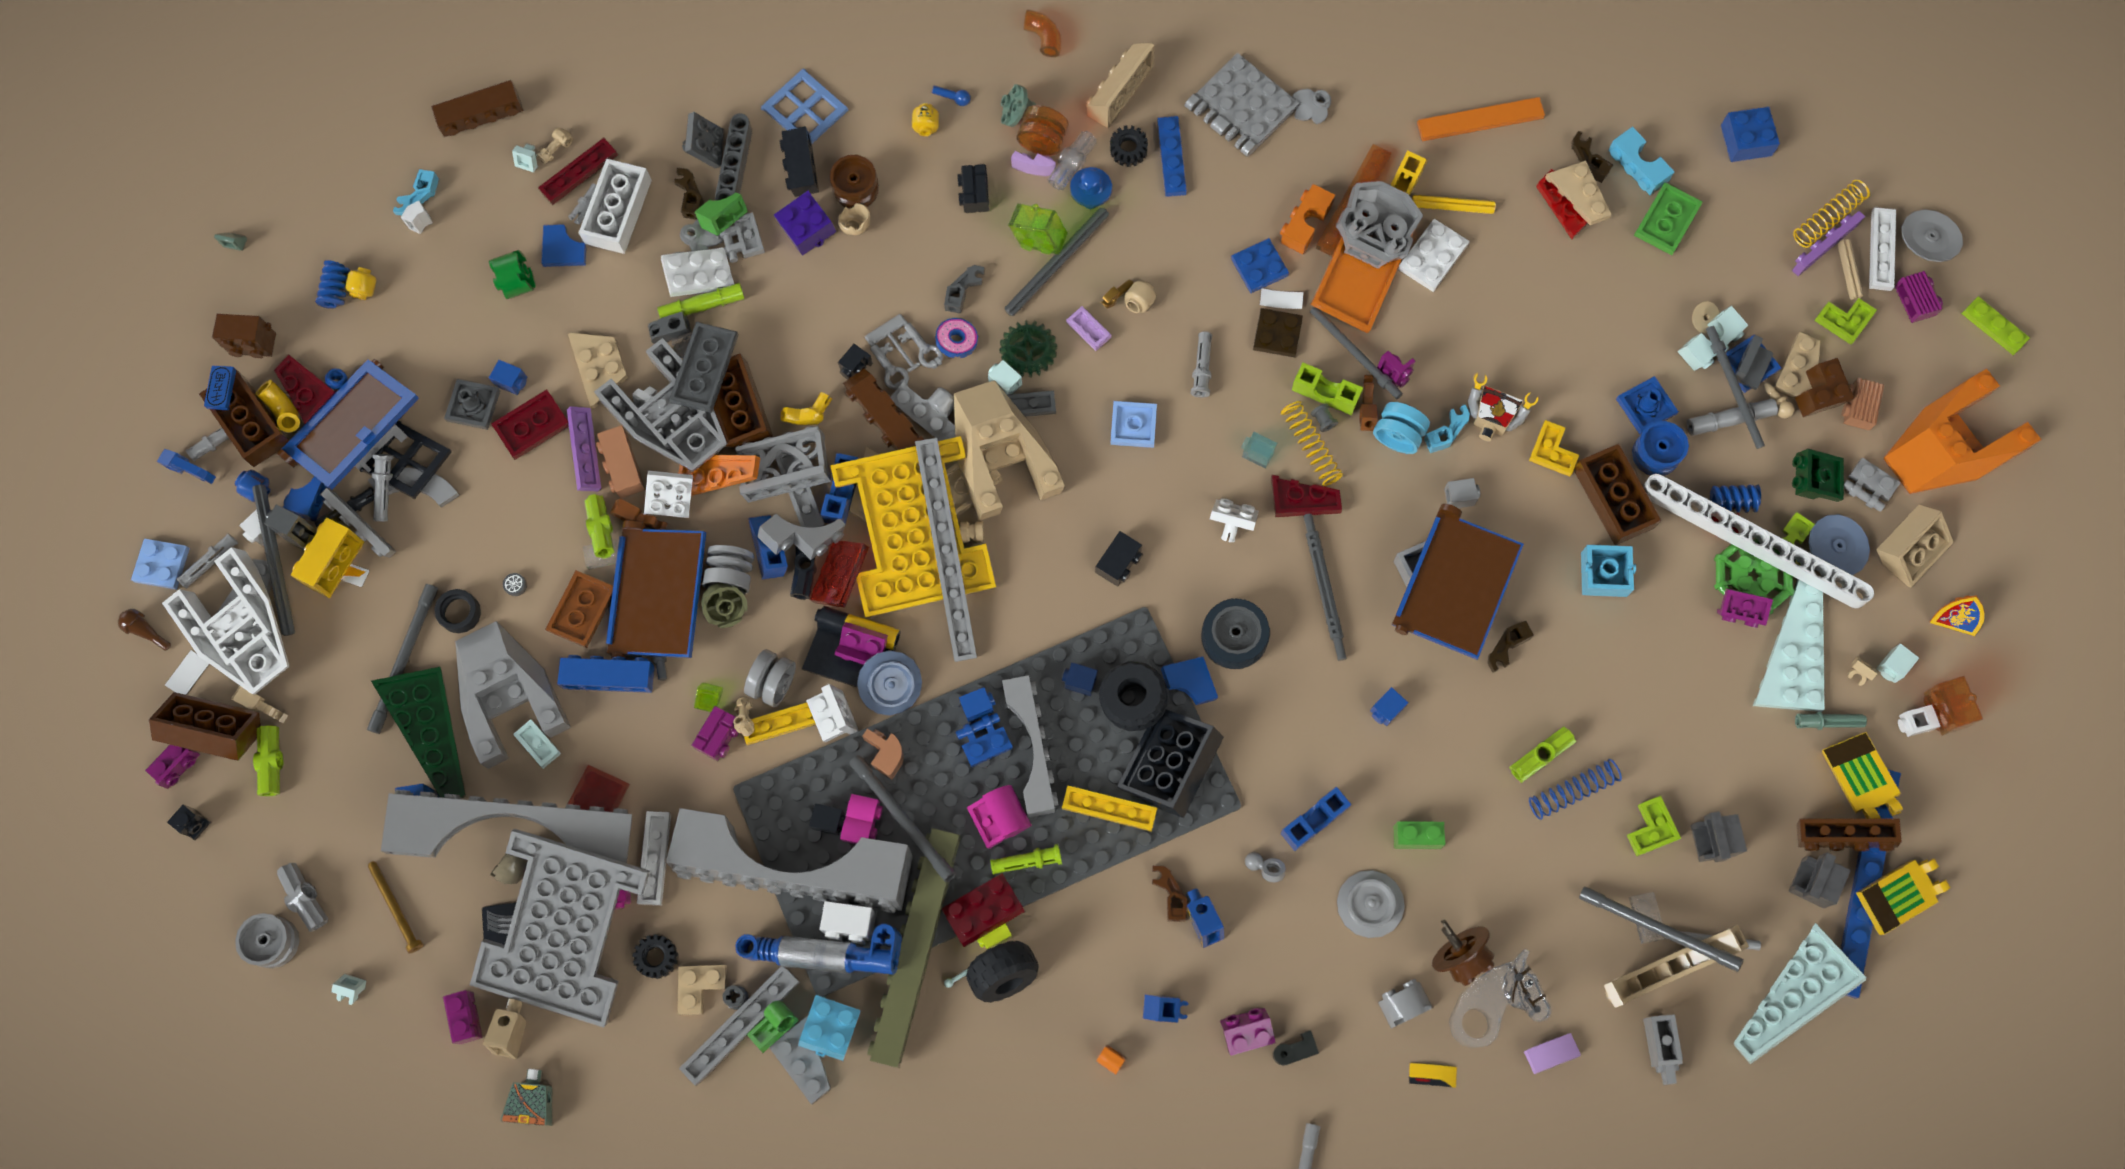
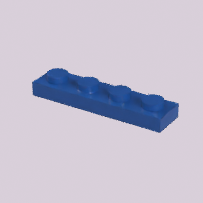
M1178 116L1158 118L1165 197L1186 195Z

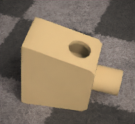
M509 999L506 1010H495L483 1045L492 1054L517 1059L526 1025V1020L519 1014L523 1002Z

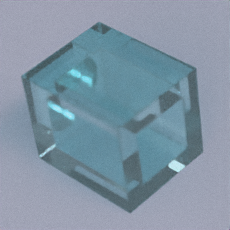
M1253 432L1250 438H1245L1241 446L1244 449L1242 457L1266 469L1276 450L1277 443Z

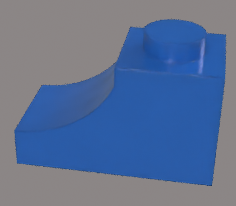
M314 476L304 487L299 489L291 488L289 494L284 499L283 508L299 515L303 519L315 522L325 500L321 493L328 487Z

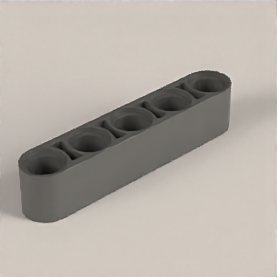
M742 113L734 115L730 121L715 200H722L734 193L740 194L752 137L750 121Z

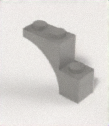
M775 514L760 526L757 537L776 555L782 550H788L794 543L812 560L817 555L819 557L822 556L831 543L834 542L836 544L842 539L846 524L839 518L835 522L821 527H801L791 524Z

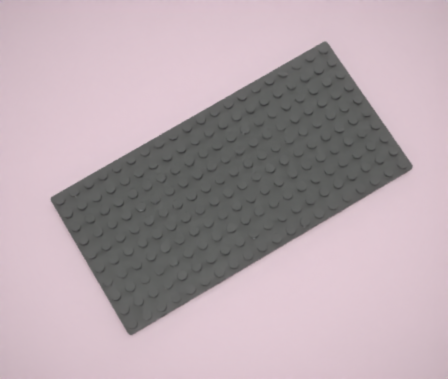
M1142 607L739 783L733 788L764 867L789 873L808 872L826 867L841 859L856 845L840 839L842 830H840L838 836L811 829L809 824L815 803L842 809L846 817L851 794L878 799L880 806H883L880 820L876 819L874 826L877 829L876 840L906 844L913 856L902 911L895 910V913H888L882 911L881 907L872 906V909L876 912L874 929L881 924H887L896 928L899 932L902 924H907L908 916L905 915L907 904L909 901H913L915 893L911 892L915 878L919 879L921 870H918V863L920 857H925V855L865 780L850 765V761L858 755H861L875 776L925 837L927 833L931 834L932 828L960 836L961 839L953 866L956 875L949 881L943 907L1003 873L1022 907L1229 815L1239 810L1241 803L1217 752L1184 818L1166 812L1117 787L1146 729L1142 731H1127L1118 728L1108 720L1099 700L1101 682L1109 670L1127 661L1147 663V665L1154 667L1162 677L1161 668L1174 664L1146 607ZM1071 663L1098 670V676L1091 696L1065 689V682L1062 681L1065 668L1070 669ZM1029 675L1030 682L1035 681L1037 695H1033L1034 704L1039 703L1041 717H1037L1038 725H1043L1046 739H1041L1043 748H1048L1050 761H1046L1047 770L1052 769L1054 783H1051L1050 787L1051 792H1056L1058 806H1054L1055 813L1028 818L1032 825L1031 827L1014 837L1005 839L992 848H987L967 809L968 806L982 799L983 795L992 790L1011 785L1027 815L1023 790L1029 781L1033 768V745L1024 724L1015 713L1007 708L1002 680ZM1139 686L1129 687L1122 694L1121 703L1131 707L1137 706L1146 698L1147 691ZM984 687L986 693H992L996 705L992 706L994 713L988 716L997 713L1000 721L993 724L995 730L1004 727L1013 749L971 768L962 748V745L970 741L967 736L959 740L955 733L962 729L963 725L968 724L959 697ZM1177 689L1168 690L1166 710L1202 722L1189 695ZM979 718V719H977V720H974V721L970 722L969 724L971 725V724H973V723H975V722H978V721L982 720V718ZM984 728L975 732L974 735L977 739L988 734V731ZM867 729L872 732L875 729L886 736L885 740L892 733L901 744L904 759L902 766L892 780L874 769L871 765V762L880 750L866 742L862 737ZM1067 786L1156 807L1157 812L1152 832L1063 810L1062 805ZM1059 844L1062 859L1061 865L1054 863L1043 865V868L1040 869L1034 866L994 875L992 873L990 863L992 859L1033 852L1035 848L1046 849ZM781 891V894H775L792 937L829 940L820 931L824 902L814 900L813 896L804 895V898H797L791 896L789 892ZM827 899V900H826L827 902H834V903H836V902H835L836 900H832V899ZM849 903V905L858 906L856 903ZM943 910L941 911L932 948L957 937ZM890 934L889 936L884 937V941L886 939H890ZM844 937L842 938V941H840L852 943L850 940H848L849 938ZM866 941L865 945H856L857 947L870 948L871 941ZM881 946L880 949L891 950V946ZM806 969L815 994L821 997L875 974L863 971L839 973Z

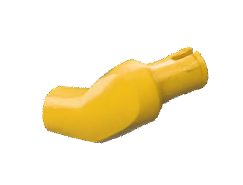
M820 392L812 407L805 409L784 407L781 410L780 419L781 421L796 425H817L824 420L823 413L832 401V398L826 393Z

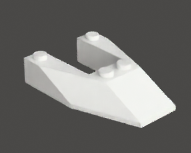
M231 547L214 562L238 597L213 617L210 616L194 592L179 589L162 604L198 656L255 695L290 666L271 600L259 570L246 551Z

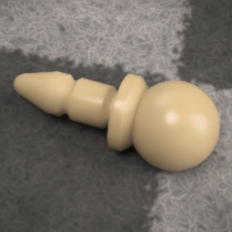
M1766 382L1764 386L1767 394L1777 403V415L1781 418L1791 417L1794 413L1793 404L1786 401L1787 398L1785 396L1781 397L1776 389Z

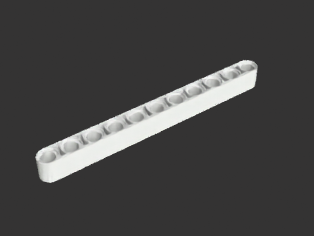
M1653 474L1643 484V488L1651 502L1852 608L1864 606L1874 596V590L1868 583L1662 475ZM1650 484L1657 486L1658 490L1652 489ZM1670 495H1675L1678 501L1673 500ZM1691 505L1697 507L1699 512L1694 511ZM1711 516L1716 517L1719 523L1713 521ZM1732 527L1737 528L1739 533H1735ZM1752 537L1756 538L1760 544H1756ZM1773 548L1777 549L1780 555L1774 553ZM1794 559L1798 560L1801 566L1796 565ZM1814 570L1819 571L1821 577L1817 576ZM1835 581L1841 583L1842 588L1838 587ZM1856 592H1859L1863 596V599L1859 598Z

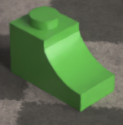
M734 193L722 200H708L695 211V214L702 229L718 236L747 213L748 210L742 195Z

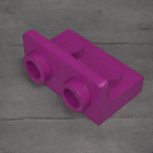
M1388 350L1381 356L1377 368L1383 374H1387L1393 380L1392 383L1396 387L1402 388L1409 382V376L1414 371L1413 366L1416 361L1412 358L1403 365L1400 358Z
M1726 588L1721 609H1717V614L1722 616V620L1735 623L1736 619L1745 621L1744 625L1758 628L1759 624L1766 626L1773 599Z
M845 622L842 627L840 644L835 650V655L864 665L875 654L885 652L888 635Z
M169 745L145 771L156 780L155 783L168 789L179 781L180 776L186 769L191 768L195 764L200 754L194 750Z

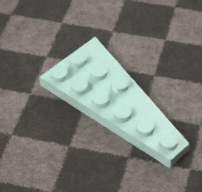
M1797 579L1794 587L1795 592L1791 596L1790 605L1782 621L1780 633L1776 638L1767 664V670L1759 686L1760 689L1753 706L1822 712L1825 710L1823 592Z
M1815 923L1792 960L1790 959L1771 987L1766 998L1758 1006L1751 1020L1747 1022L1735 1040L1734 1046L1752 1064L1866 981V977Z

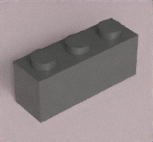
M277 504L268 513L264 523L287 542L302 550H305L306 545L316 535V529L299 515Z

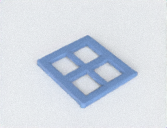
M806 69L799 71L761 106V110L768 113L786 130L797 128L793 124L805 113L819 124L810 132L812 143L848 111V108L809 75ZM802 80L816 91L804 103L790 92ZM785 96L798 106L787 118L774 108ZM822 98L835 108L824 120L811 110Z

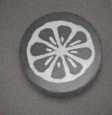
M511 573L503 580V589L511 596H520L527 588L526 580L518 573Z

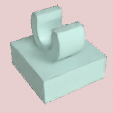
M526 144L524 148L515 146L512 150L514 165L534 173L537 169L536 154L533 151L535 146Z
M344 974L333 983L332 992L337 994V1001L348 997L349 1004L352 1005L358 999V995L365 989L366 980Z

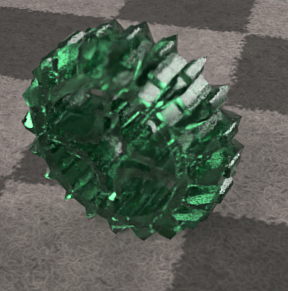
M1025 320L1024 325L1021 326L1017 322L1016 328L1009 327L1010 333L1004 332V339L1000 340V346L1002 347L999 348V352L1002 355L1001 360H1004L1016 372L1020 371L1021 377L1028 373L1031 378L1033 372L1040 376V369L1047 372L1048 365L1054 364L1052 358L1057 357L1055 350L1058 349L1057 344L1054 343L1056 338L1054 335H1051L1050 328L1045 330L1043 323L1037 327L1035 320L1032 322V325H1029L1028 321ZM1031 336L1036 337V338L1040 339L1041 341H1036V340L1032 339ZM1024 337L1022 341L1016 342L1018 339ZM1027 342H1029V347L1031 348L1030 355H1028L1026 350ZM1042 355L1039 359L1033 361L1034 357ZM1016 357H1022V358H1024L1026 361H1021V360L1017 359Z

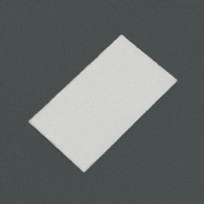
M191 650L165 686L176 693L186 695L209 663Z

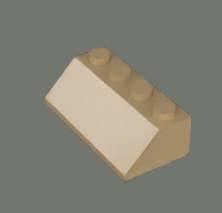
M1133 44L1129 50L1123 52L1119 64L1112 67L1107 80H1103L1095 96H1091L1088 99L1086 107L1089 118L1109 128L1152 70L1154 65V44Z

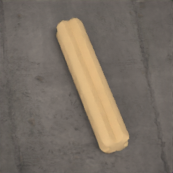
M1849 239L1841 240L1838 243V249L1849 297L1851 300L1861 299L1863 292L1851 241Z

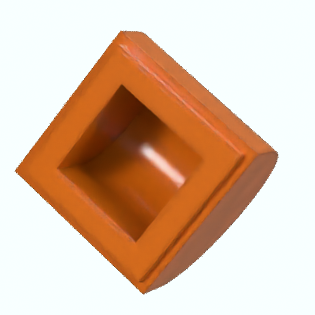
M1106 1045L1096 1062L1116 1075L1125 1062L1126 1057L1109 1045Z

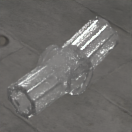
M1082 131L1070 147L1066 146L1062 150L1057 166L1047 179L1048 183L1054 188L1064 190L1074 173L1082 169L1087 155L1097 144V139L1092 133Z

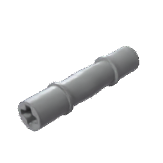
M1773 398L1748 403L1755 421L1775 416L1778 413L1777 403ZM1739 407L1718 413L1710 412L1706 415L1690 418L1687 420V429L1689 434L1694 436L1710 431L1715 432L1719 428L1735 426L1745 421Z

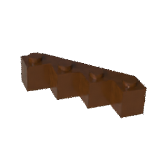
M863 368L843 383L847 389L845 391L846 396L851 402L856 401L865 411L863 414L865 420L870 425L873 423L880 429L883 434L881 439L888 448L891 446L895 450H901L916 446L915 441L924 440L922 436L916 433L911 422L903 413H900L895 406V402L885 390L878 386L877 380L866 369Z

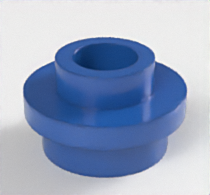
M331 369L325 375V383L332 389H340L348 380L347 375L341 369Z

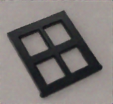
M397 421L395 425L414 442L402 455L388 447L395 438L393 436L375 454L386 452L399 459L390 471L393 477L389 480V486L416 499L452 451L403 425L401 421ZM422 445L438 453L428 467L412 460ZM373 456L366 462V465L372 470L368 473L362 467L359 470L360 472H365L372 476L375 468L373 466L375 463ZM407 464L423 472L412 487L396 479Z

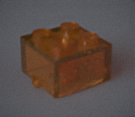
M1965 676L1937 684L1923 693L1925 696L1923 698L1925 706L1932 705L1940 723V727L1936 730L1940 731L1942 736L1968 728L1983 720L1976 704L1977 696L1971 692Z

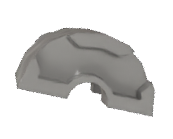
M1416 979L1403 984L1404 990L1396 993L1395 989L1382 995L1383 1000L1378 1002L1391 1028L1433 1008L1421 983H1417Z

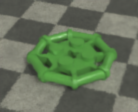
M1752 539L1756 544H1760L1757 539ZM1730 544L1720 554L1715 555L1716 584L1714 588L1719 590L1723 596L1726 588L1729 589V586L1736 587L1740 592L1767 597L1766 595L1770 591L1776 590L1780 593L1773 598L1769 613L1772 614L1775 608L1789 596H1793L1795 592L1793 589V576L1783 571V585L1779 584L1777 571H1781L1780 569L1733 544ZM1773 548L1774 553L1780 555V552ZM1737 550L1739 551L1740 558L1735 562L1728 560ZM1725 567L1730 569V580L1725 581ZM1755 571L1759 577L1756 581H1753V578L1748 576V573Z

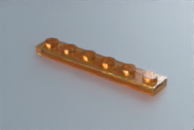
M1374 144L1372 145L1316 245L1317 250L1333 256L1342 236L1336 225L1341 213L1347 208L1352 188L1356 183L1377 182L1391 157V152Z

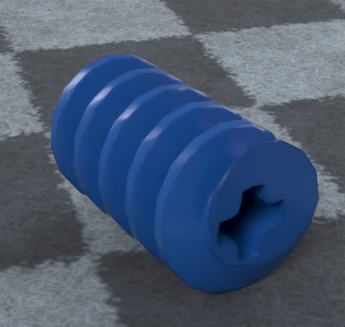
M325 260L323 262L324 267L322 268L323 274L320 276V290L317 291L318 297L315 302L321 307L334 309L337 305L341 306L345 303L339 298L346 297V293L341 291L345 290L346 284L342 282H346L347 276L345 275H348L351 270L339 262Z
M1749 484L1747 487L1744 485H1739L1738 487L1735 485L1729 487L1723 485L1720 488L1713 486L1710 491V501L1725 507L1729 511L1734 507L1736 513L1740 512L1741 507H1743L1745 513H1748L1750 506H1752L1753 512H1758L1761 504V488L1759 484L1756 486Z

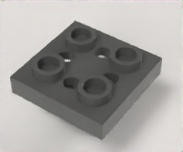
M696 112L689 113L686 140L682 142L685 144L682 145V148L686 153L715 169L719 168L722 162L724 129Z
M457 379L444 419L447 422L488 430L501 390L498 387Z

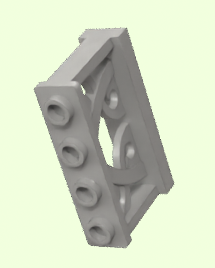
M810 426L797 432H787L777 437H767L762 441L749 442L736 447L737 455L760 456L757 479L753 483H750V481L740 483L741 486H739L740 494L748 503L831 482L825 447V435L818 426ZM816 442L814 451L806 456L805 454L811 450V446L809 445L804 448L803 445ZM782 452L798 459L792 463L787 474L780 475L775 469L769 468L771 463ZM818 456L819 466L814 467L810 460ZM797 467H798L799 469H802V470H800V471L794 472V470H795ZM766 473L773 474L774 477L767 479L770 476Z

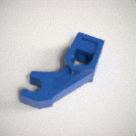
M167 449L163 450L157 460L159 464L180 474L185 471L210 484L216 478L210 472L189 463V459Z

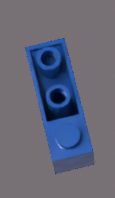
M771 515L748 519L762 580L784 577L788 567L783 550L776 555L757 537L760 526L769 520Z

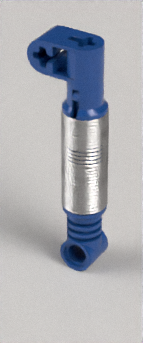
M881 924L873 931L870 948L857 947L855 943L792 936H781L779 939L745 934L737 940L735 950L740 957L751 961H773L778 966L839 973L863 971L894 975L898 968L902 935L896 928L887 924ZM890 934V939H886L884 941V937H887ZM753 942V950L748 953L747 948ZM881 946H891V950L880 949Z

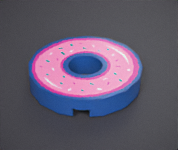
M947 319L941 322L936 330V346L948 357L965 358L976 349L978 342L977 330L970 322L964 319ZM958 335L962 340L956 342L952 340L951 336Z

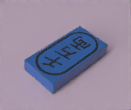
M212 365L204 402L205 408L229 410L236 374L234 367Z

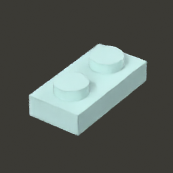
M531 719L513 734L543 769L561 754Z

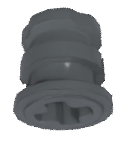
M729 986L723 993L722 999L729 1008L738 1010L748 1000V993L743 987ZM734 992L740 995V997L736 998V1003L730 1000V997L734 996Z

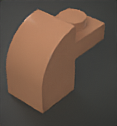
M867 729L862 737L866 742L880 750L871 762V765L874 769L892 780L903 763L904 754L901 744L892 733L885 740L886 736L875 729L872 732Z

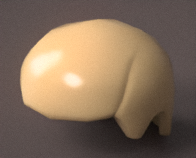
M855 203L853 208L845 207L838 216V226L847 235H860L869 228L870 211L865 205Z

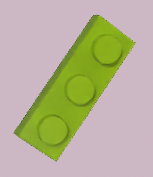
M1979 296L1961 313L2012 355L2016 354L2030 339L2029 336Z

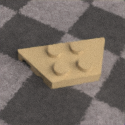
M568 333L590 407L594 409L600 401L594 392L611 378L617 385H621L628 378L617 342L614 337Z

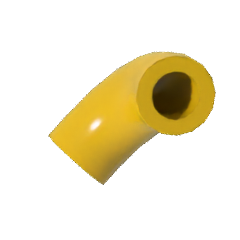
M272 380L263 383L255 395L274 414L279 429L284 432L297 430L300 425V418L292 401Z

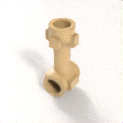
M556 128L552 133L554 140L546 149L541 147L538 150L537 157L543 163L551 162L554 159L552 154L561 145L569 147L572 144L573 137L566 129Z
M745 697L739 698L736 701L734 710L739 715L734 719L733 723L738 733H742L743 736H749L754 732V723L748 718L752 703Z

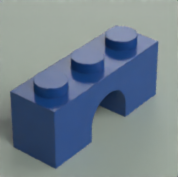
M837 453L834 464L859 458ZM832 475L831 490L829 494L825 495L820 514L824 523L831 524L840 518L846 524L856 484L836 488Z
M1336 786L1310 810L1287 825L1280 834L1292 849L1297 851L1347 811L1351 803Z

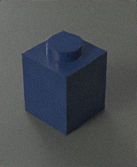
M1071 663L1070 669L1065 668L1062 681L1065 682V689L1091 696L1098 676V670Z

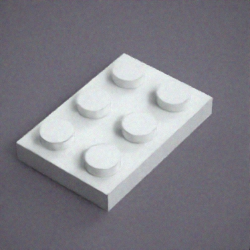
M1433 219L1401 262L1398 270L1434 292L1470 241L1436 219Z
M724 248L661 256L670 297L716 291L717 288L734 284Z

